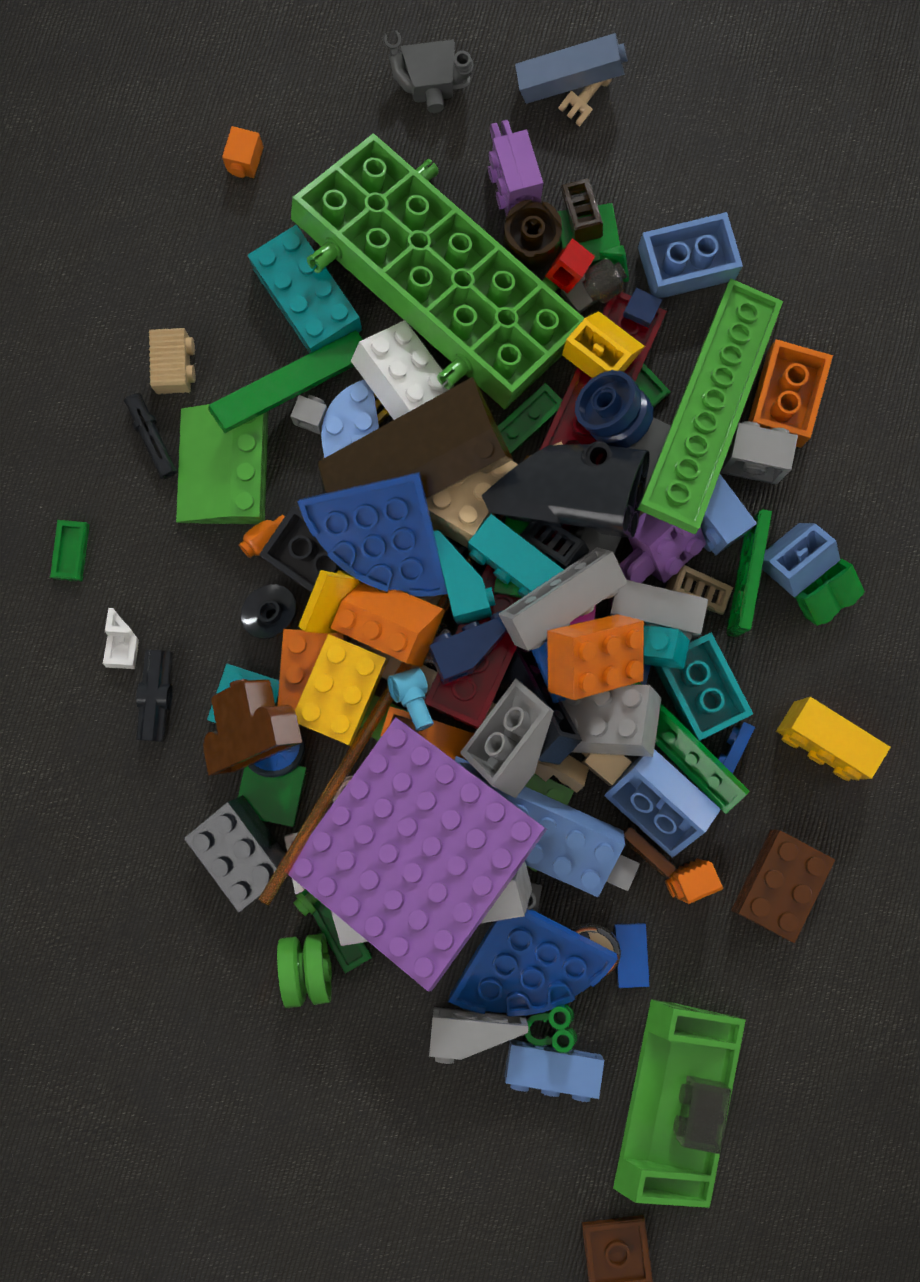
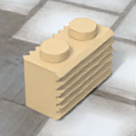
M185 328L149 330L150 385L156 394L191 392V383H195L196 380L194 365H190V355L195 354L193 337H189Z

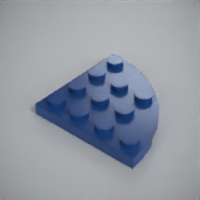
M420 472L307 497L297 501L303 519L312 536L316 537L320 545L328 553V557L354 578L385 592H388V590H401L415 597L448 594Z
M527 909L523 917L493 921L451 991L448 1002L485 1014V1011L507 1013V1016L511 1017L543 1013L552 1010L556 1006L575 1000L576 995L588 987H594L618 960L617 953L532 909Z

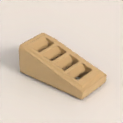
M684 565L677 574L668 580L665 589L701 597L704 586L707 585L708 588L704 597L708 599L707 610L723 615L733 587ZM693 581H696L697 583L695 585L693 593H691L690 589ZM715 589L720 590L716 602L712 603Z

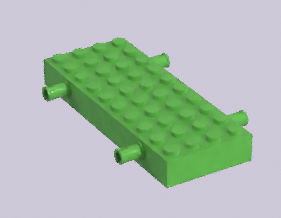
M373 133L292 198L291 220L321 246L312 255L307 257L308 265L311 269L317 265L314 271L320 273L336 259L452 362L437 375L441 385L448 381L444 388L451 389L464 375L469 378L473 377L477 385L503 409H506L562 356L566 339L584 320V317L555 293L559 289L556 284L547 277L540 280L429 182L438 175V167L435 163L428 168L432 160L427 159L417 169H414Z

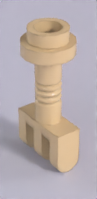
M612 78L586 86L579 96L570 91L558 109L563 112L571 104L573 107L567 116L572 119L577 111H579L581 115L577 118L576 124L580 127L593 110L587 104L601 85L608 86Z

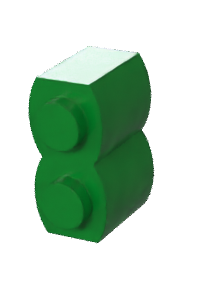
M840 558L839 562L795 598L805 618L818 626L830 622L842 608L854 605L865 591L853 564Z

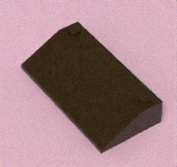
M471 377L318 461V466L326 493L420 472L425 497L428 499L479 471L487 474L512 461L513 458L475 379Z

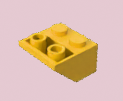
M598 311L584 318L566 339L562 356L588 376L594 378L600 373L611 370L624 372L645 346Z

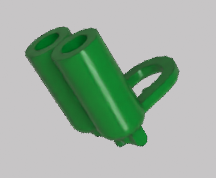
M559 1005L553 1008L550 1013L532 1015L527 1019L528 1033L525 1034L526 1039L535 1046L553 1044L556 1051L560 1053L569 1052L577 1042L576 1032L569 1027L574 1019L573 1010L568 1005ZM543 1020L547 1022L549 1020L552 1027L558 1029V1031L551 1038L546 1036L545 1039H536L531 1035L530 1027L534 1021Z

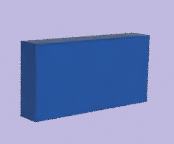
M614 924L615 941L619 948V960L616 965L618 988L650 987L646 924Z

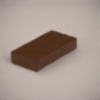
M633 828L623 829L625 843L663 877H670L676 870L675 866Z

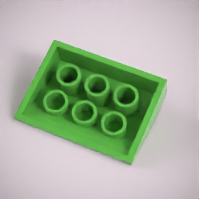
M209 404L181 408L176 522L258 524L265 521L269 411L224 433L209 412Z

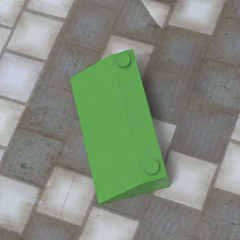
M651 999L613 1189L635 1203L710 1208L745 1019Z

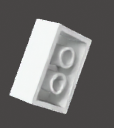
M405 320L360 341L351 359L352 364L393 420L450 390L444 388L448 381H445L442 385L438 381L437 375L443 370Z

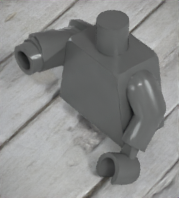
M397 30L394 31L397 39L395 45L388 43L385 33L383 43L390 49L388 57L394 80L405 92L412 94L415 102L426 101L427 110L430 113L441 112L444 109L443 99L452 98L453 90L463 89L470 83L469 75L473 70V60L466 51H458L455 54L454 39L401 46V51H399L400 33Z

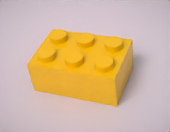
M328 634L295 709L298 724L352 747L388 663L387 659Z
M812 697L794 701L776 732L783 736L781 739L783 742L796 749L799 746L809 752L807 756L811 760L821 765L827 763L835 768L833 771L835 775L846 781L851 779L856 781L872 779L891 748Z

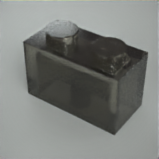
M687 1075L686 1083L681 1085L679 1092V1101L682 1103L680 1116L677 1115L675 1117L673 1126L674 1135H676V1139L683 1147L720 1154L731 1089L723 1082Z

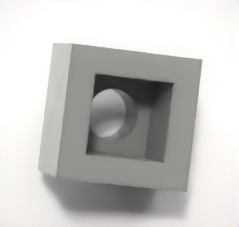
M299 395L290 416L293 424L321 435L323 419L328 409L327 405L318 397L309 395L306 398Z

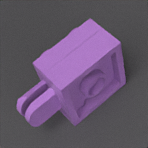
M503 120L501 121L502 136L498 124H490L493 148L492 151H489L491 165L488 166L491 183H496L498 187L496 199L499 209H504L507 217L510 209L521 201L532 200V202L541 203L543 180L527 129L512 133L509 121Z
M643 513L639 517L635 536L628 538L633 552L619 566L626 580L642 583L652 574L665 583L673 575L677 574L681 567L693 556L697 555L706 545L701 527L694 535Z

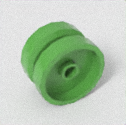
M324 933L307 935L304 940L303 949L296 936L280 938L277 946V965L281 998L285 1008L301 1007L306 1000V994H308L309 999L314 1005L330 1003L332 995V969Z

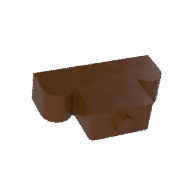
M236 680L230 683L229 688L212 696L211 701L217 731L208 732L203 742L208 776L235 773L302 743L295 710L290 705L275 706L270 680Z

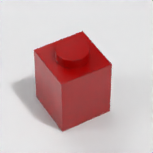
M572 238L557 256L545 277L568 294L584 276L595 256Z

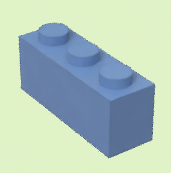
M512 1039L510 1040L504 1076L505 1083L511 1084L510 1088L517 1091L526 1092L529 1091L530 1087L541 1089V1093L547 1096L559 1097L560 1093L572 1094V1099L590 1102L591 1098L599 1099L605 1060L601 1054L572 1049L569 1052L560 1053L553 1046H535L530 1042Z

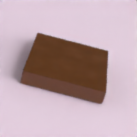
M643 1215L581 1222L588 1282H653L646 1224Z

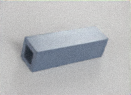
M616 33L516 63L519 90L525 103L528 104L625 75L623 63L627 62L628 59L624 43H618Z

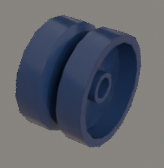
M611 370L600 373L592 378L581 389L575 403V415L578 422L597 442H604L608 446L628 448L638 442L648 431L653 420V406L650 399L639 389L638 385L629 375L623 371Z

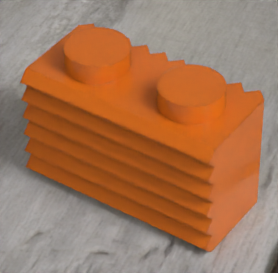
M697 858L695 862L685 863L684 867L679 866L670 875L669 879L665 880L671 896H676L678 900L688 904L723 889L713 864Z

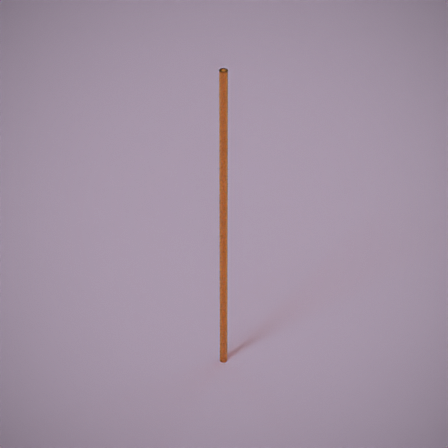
M492 514L500 521L504 517V515ZM468 551L464 559L473 567L476 561L469 556L471 551ZM448 594L442 595L436 606L445 609V613L450 606ZM402 661L395 674L410 670L414 665ZM388 685L258 900L269 906L310 835L319 824L392 703L393 699Z

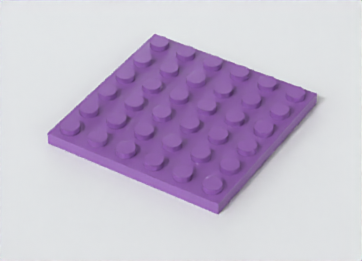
M395 717L284 872L424 989L432 991L547 829Z

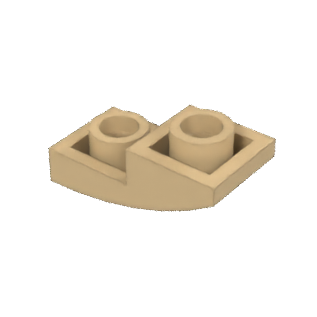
M568 755L560 765L538 761L534 774H537L544 781H547L554 775L562 784L577 793L585 786L589 768Z

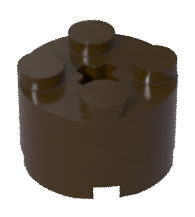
M524 200L517 203L510 209L505 220L503 247L530 271L546 266L555 258L560 246L562 221L559 213L552 205L544 201L539 203L532 202V200Z

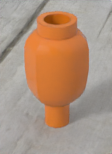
M284 515L279 516L274 521H262L244 534L243 541L239 544V547L247 557L260 556V552L284 519Z

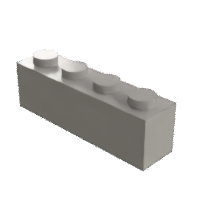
M597 547L500 612L499 616L514 645L527 651L534 650L545 643L547 630L568 626L577 617L589 614L594 610L596 604L604 599L615 596L619 589L628 582L613 551Z

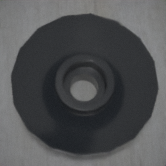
M277 584L264 585L254 590L246 598L241 608L243 628L252 637L259 639H271L283 634V629H288L296 616L297 603L295 597L286 587Z

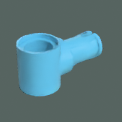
M417 667L389 676L387 683L390 695L396 703L401 702L403 707H407L416 732L431 727L434 722L424 701L428 685L423 671Z

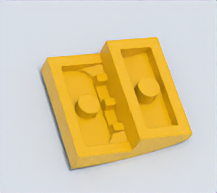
M320 570L299 627L305 632L337 633L338 631L330 627L340 603L361 581L346 571L338 570L337 573Z

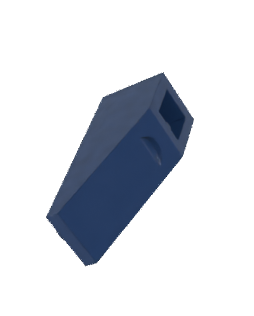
M502 611L490 616L491 620L479 624V621H475L462 627L463 632L453 636L450 633H445L433 639L434 643L429 646V652L443 685L472 674L508 633L499 616V613Z

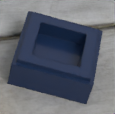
M636 288L623 313V317L649 328L662 299Z

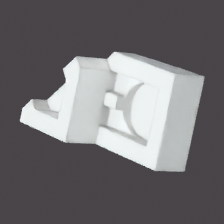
M109 608L105 626L107 641L103 664L107 668L135 669L139 640L113 608Z

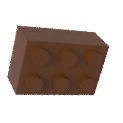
M771 829L731 911L795 943L835 859L781 830Z

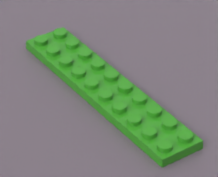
M730 278L637 510L694 535L697 533L783 303L782 300Z

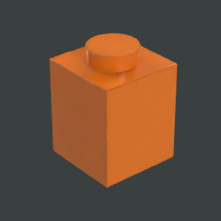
M234 126L231 127L222 156L225 167L230 174L239 178H244L245 176L255 177L264 148L259 133Z

